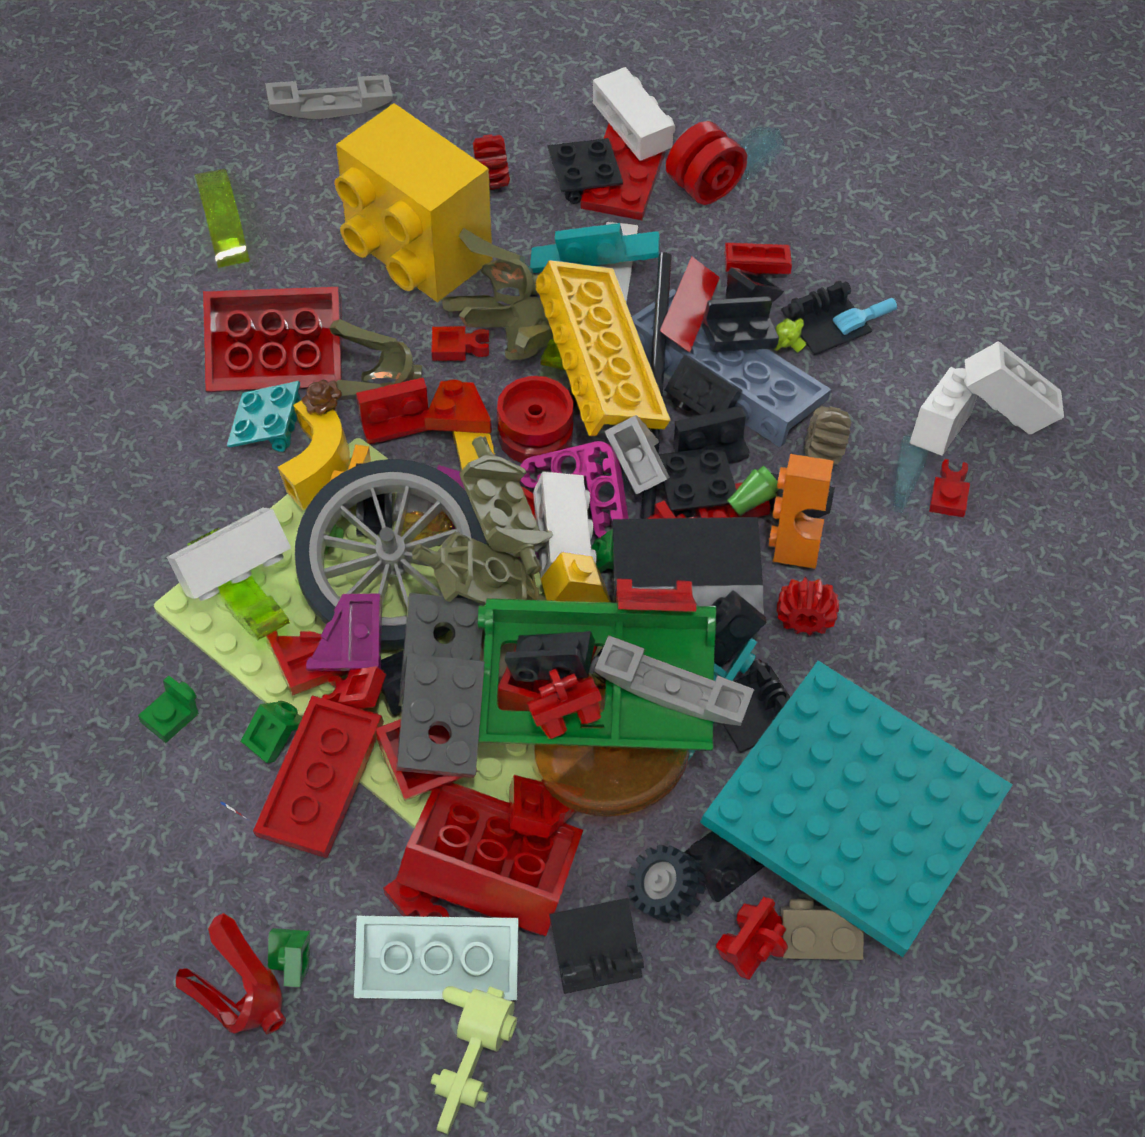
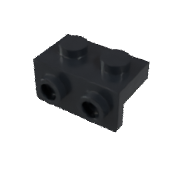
M713 831L693 843L684 852L693 857L694 861L698 862L702 867L699 870L705 876V881L702 882L705 883L711 899L715 902H720L765 867Z

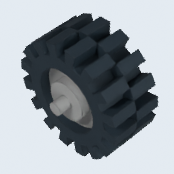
M657 845V850L651 847L645 850L648 857L645 858L639 855L636 858L640 866L638 869L631 866L629 873L634 875L635 878L634 880H627V887L634 890L628 893L630 899L635 901L633 905L643 911V913L670 923V919L675 922L681 921L680 913L687 917L693 912L689 906L692 904L698 907L701 901L695 898L696 894L704 895L705 887L698 884V882L705 881L704 874L699 872L702 869L700 864L694 861V858L670 845L668 847Z

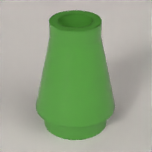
M764 465L758 470L754 468L727 501L742 516L745 512L776 497L775 492L779 490L777 489L778 481Z

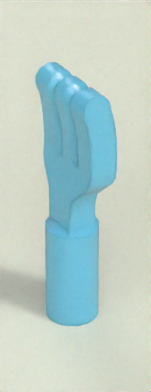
M889 298L865 310L852 308L834 317L833 322L842 334L846 335L864 326L868 320L897 310V303L893 298Z

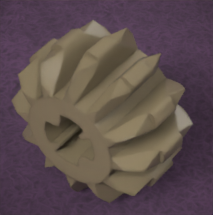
M821 406L814 411L807 428L804 447L805 456L834 461L833 466L841 461L851 433V420L848 412L841 411L840 408L832 406Z

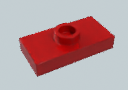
M725 243L726 272H729L730 268L733 267L757 274H791L792 259L790 245Z

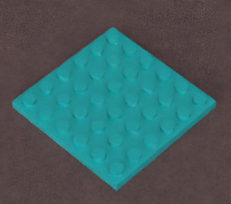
M817 661L703 814L700 823L901 957H904L1013 784L822 662Z

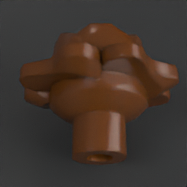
M323 379L309 385L306 395L302 398V403L306 405V411L309 414L316 412L318 415H322L332 409L336 410L337 399L342 396V392L338 389L336 381L327 382Z

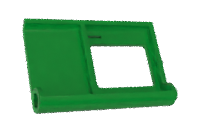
M487 598L486 606H479L478 628L485 629L483 660L485 664L478 743L713 751V721L690 716L658 705L617 686L607 679L605 708L601 712V718L588 724H582L577 713L562 716L567 731L552 739L547 737L541 726L537 727L530 711L501 710L498 708L497 702L501 648L507 643L517 644L519 635L591 631L595 639L594 646L604 647L609 635L644 648V655L714 681L716 606L696 605V612L618 609V604L612 602ZM581 727H599V728H581Z

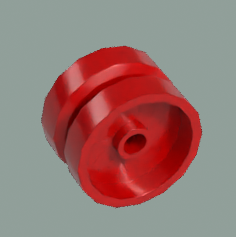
M704 121L688 128L677 139L666 159L665 171L669 178L678 186L684 188L687 194L697 203L708 205L726 196L734 189L746 169L748 155L745 149L735 140L729 138L726 132L717 124L711 121Z
M528 376L516 379L504 388L498 397L497 404L498 440L502 450L511 459L523 463L526 459L533 456L570 448L573 441V400L568 389L560 382L544 376Z

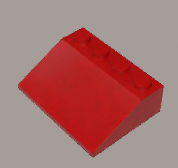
M339 287L203 291L206 392L258 390L295 381L300 382L299 389L308 388L313 382H319L323 379L327 382L342 380L343 338L332 334L329 329L333 321L342 320V295Z
M451 782L431 791L405 848L395 882L447 900L450 903L483 913L492 918H519L518 927L546 936L551 924L549 914L555 913L584 830L564 823L549 838L536 835H522L516 830L509 829L508 802Z

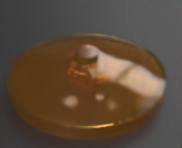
M606 683L596 685L603 699L599 701L600 713L605 708ZM581 727V728H599V727ZM535 745L534 749L541 781L555 799L575 811L603 817L635 813L663 799L680 781L689 758V750Z

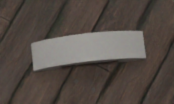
M388 75L357 77V86L309 90H298L296 81L265 83L269 109L298 118L325 119L365 113L393 100Z
M608 635L594 672L617 686L666 708L709 721L741 726L754 692L753 688L717 676L716 681L648 657L644 655V648Z

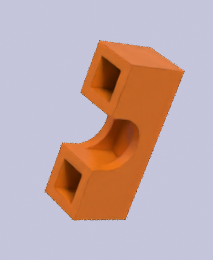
M790 454L788 467H780L777 489H783L784 491L783 497L776 496L773 518L779 519L778 526L772 525L769 538V547H775L773 562L816 569L824 519L809 517L802 511L806 509L825 511L834 461Z

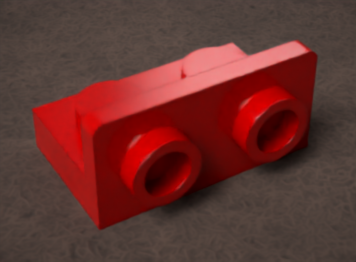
M424 378L356 393L359 419L368 444L428 431L425 426V416L429 407Z

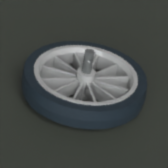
M376 460L355 466L341 473L327 483L310 502L301 519L295 541L296 573L300 588L309 606L327 624L332 620L335 614L334 609L340 600V597L335 593L327 579L374 565L346 594H360L382 573L383 576L378 592L382 595V606L390 577H397L407 607L408 597L401 577L406 572L431 594L443 596L438 588L411 566V563L431 567L421 561L412 559V552L417 544H421L426 548L442 545L455 531L484 544H489L467 492L447 474L429 465L410 460ZM404 493L394 531L385 526L376 495ZM411 494L433 503L434 505L401 537ZM373 497L382 526L379 533L380 537L372 532L348 509L366 498ZM441 511L449 517L456 528L411 542ZM343 515L376 545L332 537L329 534L335 523ZM325 546L370 554L324 569ZM459 594L455 597V598L468 599V598L463 597V596H461V595H459ZM407 615L382 617L381 650L404 649ZM439 626L434 629L433 636L437 639L449 632L450 629L445 626Z

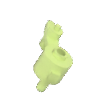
M453 986L446 987L442 992V997L446 1002L463 1008L458 1024L457 1038L469 1042L457 1073L443 1069L440 1075L434 1073L431 1079V1084L436 1085L435 1094L447 1098L437 1126V1131L449 1134L461 1104L475 1108L479 1101L485 1103L488 1093L483 1091L484 1083L472 1079L483 1047L496 1052L499 1051L504 1040H511L516 1028L517 1017L513 1016L514 1002L504 999V991L490 986L487 992L473 989L470 993Z

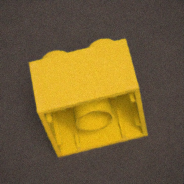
M395 103L336 144L340 176L335 179V189L343 201L345 223L340 227L341 236L348 248L357 256L364 258L372 254L383 262L390 277L400 288L405 291H412L417 287L438 303L482 269L484 264L490 263L493 260L490 256L471 252L459 237L461 231L465 228L492 244L489 168Z

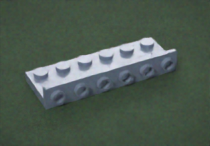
M674 289L669 291L668 310L676 293ZM655 301L632 316L649 363H651ZM702 324L690 353L666 337L664 367L666 374L672 377L683 356L688 355L743 390L734 407L742 406L746 415L745 425L778 447L785 444L789 429L829 399L831 392L829 387L768 349L713 352Z

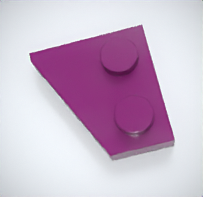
M380 593L342 594L334 609L335 614L332 620L326 624L321 634L322 639L312 658L309 657L306 663V669L308 671H349L375 666L381 669L382 595Z

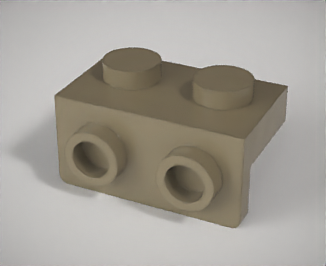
M790 899L789 906H780L782 925L786 928L782 938L788 945V950L782 958L863 960L864 931L826 906H814V900Z

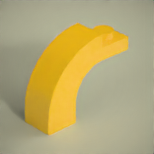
M301 400L293 406L301 429L312 441L301 454L278 466V470L286 492L302 510H305L317 493L330 482L333 470L347 471L350 462V449L341 421L334 409L322 415H318L316 412L309 414L306 411V405Z

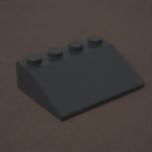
M758 517L613 519L614 603H616L617 579H632V588L677 590L676 581H692V594L696 605L711 606L718 598H725L734 590L764 615Z

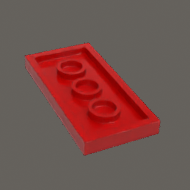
M609 123L603 139L609 138L623 179V185L585 189L581 198V209L642 221L666 150L640 161Z
M312 695L253 832L255 836L328 858L376 743V728L384 724L382 715Z

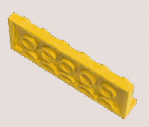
M549 260L542 273L536 279V291L539 293L545 316L549 321L554 342L557 344L562 358V365L568 375L573 395H575L581 412V419L585 424L588 435L597 436L604 424L617 425L635 415L648 428L665 430L671 420L614 270L612 268Z

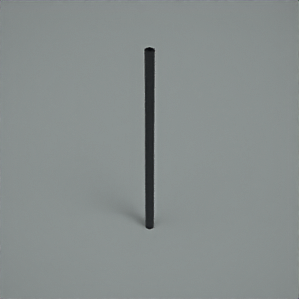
M667 252L658 255L651 370L662 398L667 336L660 332V329L668 312L672 255ZM648 428L659 441L658 444L654 445L659 454L660 429ZM657 485L642 491L641 519L654 515Z

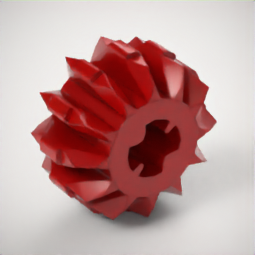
M492 134L475 138L473 142L474 157L481 164L489 168V189L494 190L508 186L510 177L504 138L501 135L492 136Z
M805 576L801 582L791 579L789 586H782L776 612L778 613V619L783 621V628H794L795 634L807 632L811 637L815 631L825 634L827 628L834 627L840 602L838 594L833 592V585H822L821 579L809 581Z

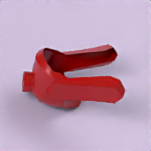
M225 913L214 917L208 928L211 943L242 977L246 994L235 1004L214 985L188 968L178 970L175 987L200 1003L233 1034L259 1027L266 1034L277 1031L285 1024L286 1018L281 1012L283 996L275 975L271 969L261 963L233 918ZM195 976L204 985L187 978ZM222 999L241 1012L239 1017Z

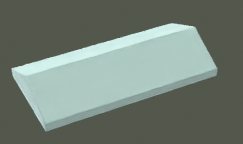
M357 916L354 998L443 999L442 992L448 986H453L470 993L473 989L487 992L490 986L504 991V999L517 1001L519 918Z

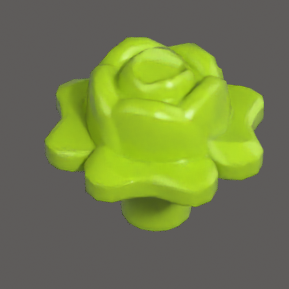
M786 318L776 326L775 330L779 336L777 348H774L775 351L781 347L787 348L791 346L798 353L805 347L806 342L800 337L801 329L804 325L801 318L795 322Z

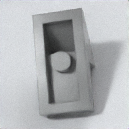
M637 415L604 431L635 494L670 478L654 445L659 443L658 439Z

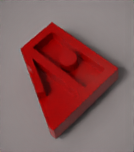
M455 379L440 381L425 416L426 430L491 434V418L474 382H461Z
M270 630L265 632L267 642L292 696L327 683L328 679L332 676L342 677L349 673V671H308L306 669L309 657L312 658L322 639L321 634L312 631H300V636H278L277 631Z
M513 775L509 786V829L516 830L525 836L536 835L549 838L580 809L585 793Z

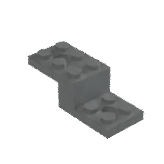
M418 593L409 594L398 705L402 706L396 771L466 778L475 777L485 661H480L482 629L478 628L479 606H484L483 604L471 599L454 598L451 602H448L444 599V596ZM439 626L448 627L453 633V641L447 644L439 643L433 636L434 629ZM434 725L444 726L449 732V741L444 744L434 743L429 738L428 730Z

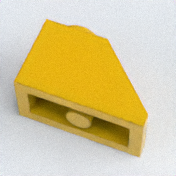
M561 552L540 578L546 600L611 602L605 582L592 556Z

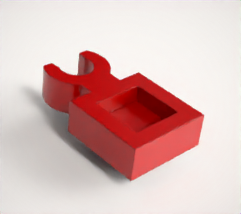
M466 326L432 327V361L466 360V353H472L477 357L489 356V344L486 343L489 342V330L478 329L466 334Z
M944 459L940 470L941 478L935 477L929 512L964 518L970 483L964 482L968 472V464L963 462L961 470L954 472L948 468L949 459Z
M375 666L349 670L345 680L340 676H332L328 679V683L335 690L330 694L323 695L322 698L358 709L375 707L386 673Z
M396 879L383 887L385 896L402 916L449 917V913L444 907L433 905V903L439 900V897L395 882Z

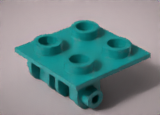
M295 381L242 393L227 447L268 440L275 451H285L291 444L290 432L294 431L295 423L297 422V415L293 405L302 400L298 392L300 382Z

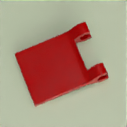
M617 579L616 603L618 604V609L696 612V602L692 594V581H676L677 590L632 588V579Z

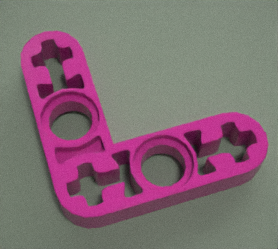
M597 441L526 459L520 466L526 470V474L520 481L525 486L535 489L538 481L530 478V474L535 472V466L542 470L551 469L553 473H562V462L568 457L575 458L576 469L572 474L584 475V480H587L593 527L599 538L607 533L605 527L610 525V516L606 512H601L602 509H614L617 507V510H610L611 519H629L621 466L611 445ZM600 451L608 455V458L603 460V469L609 474L612 473L611 476L606 475L596 478V475H603L602 466L595 462V459L600 457ZM611 483L615 489L614 496L611 500L602 502L598 496L599 489L602 485Z

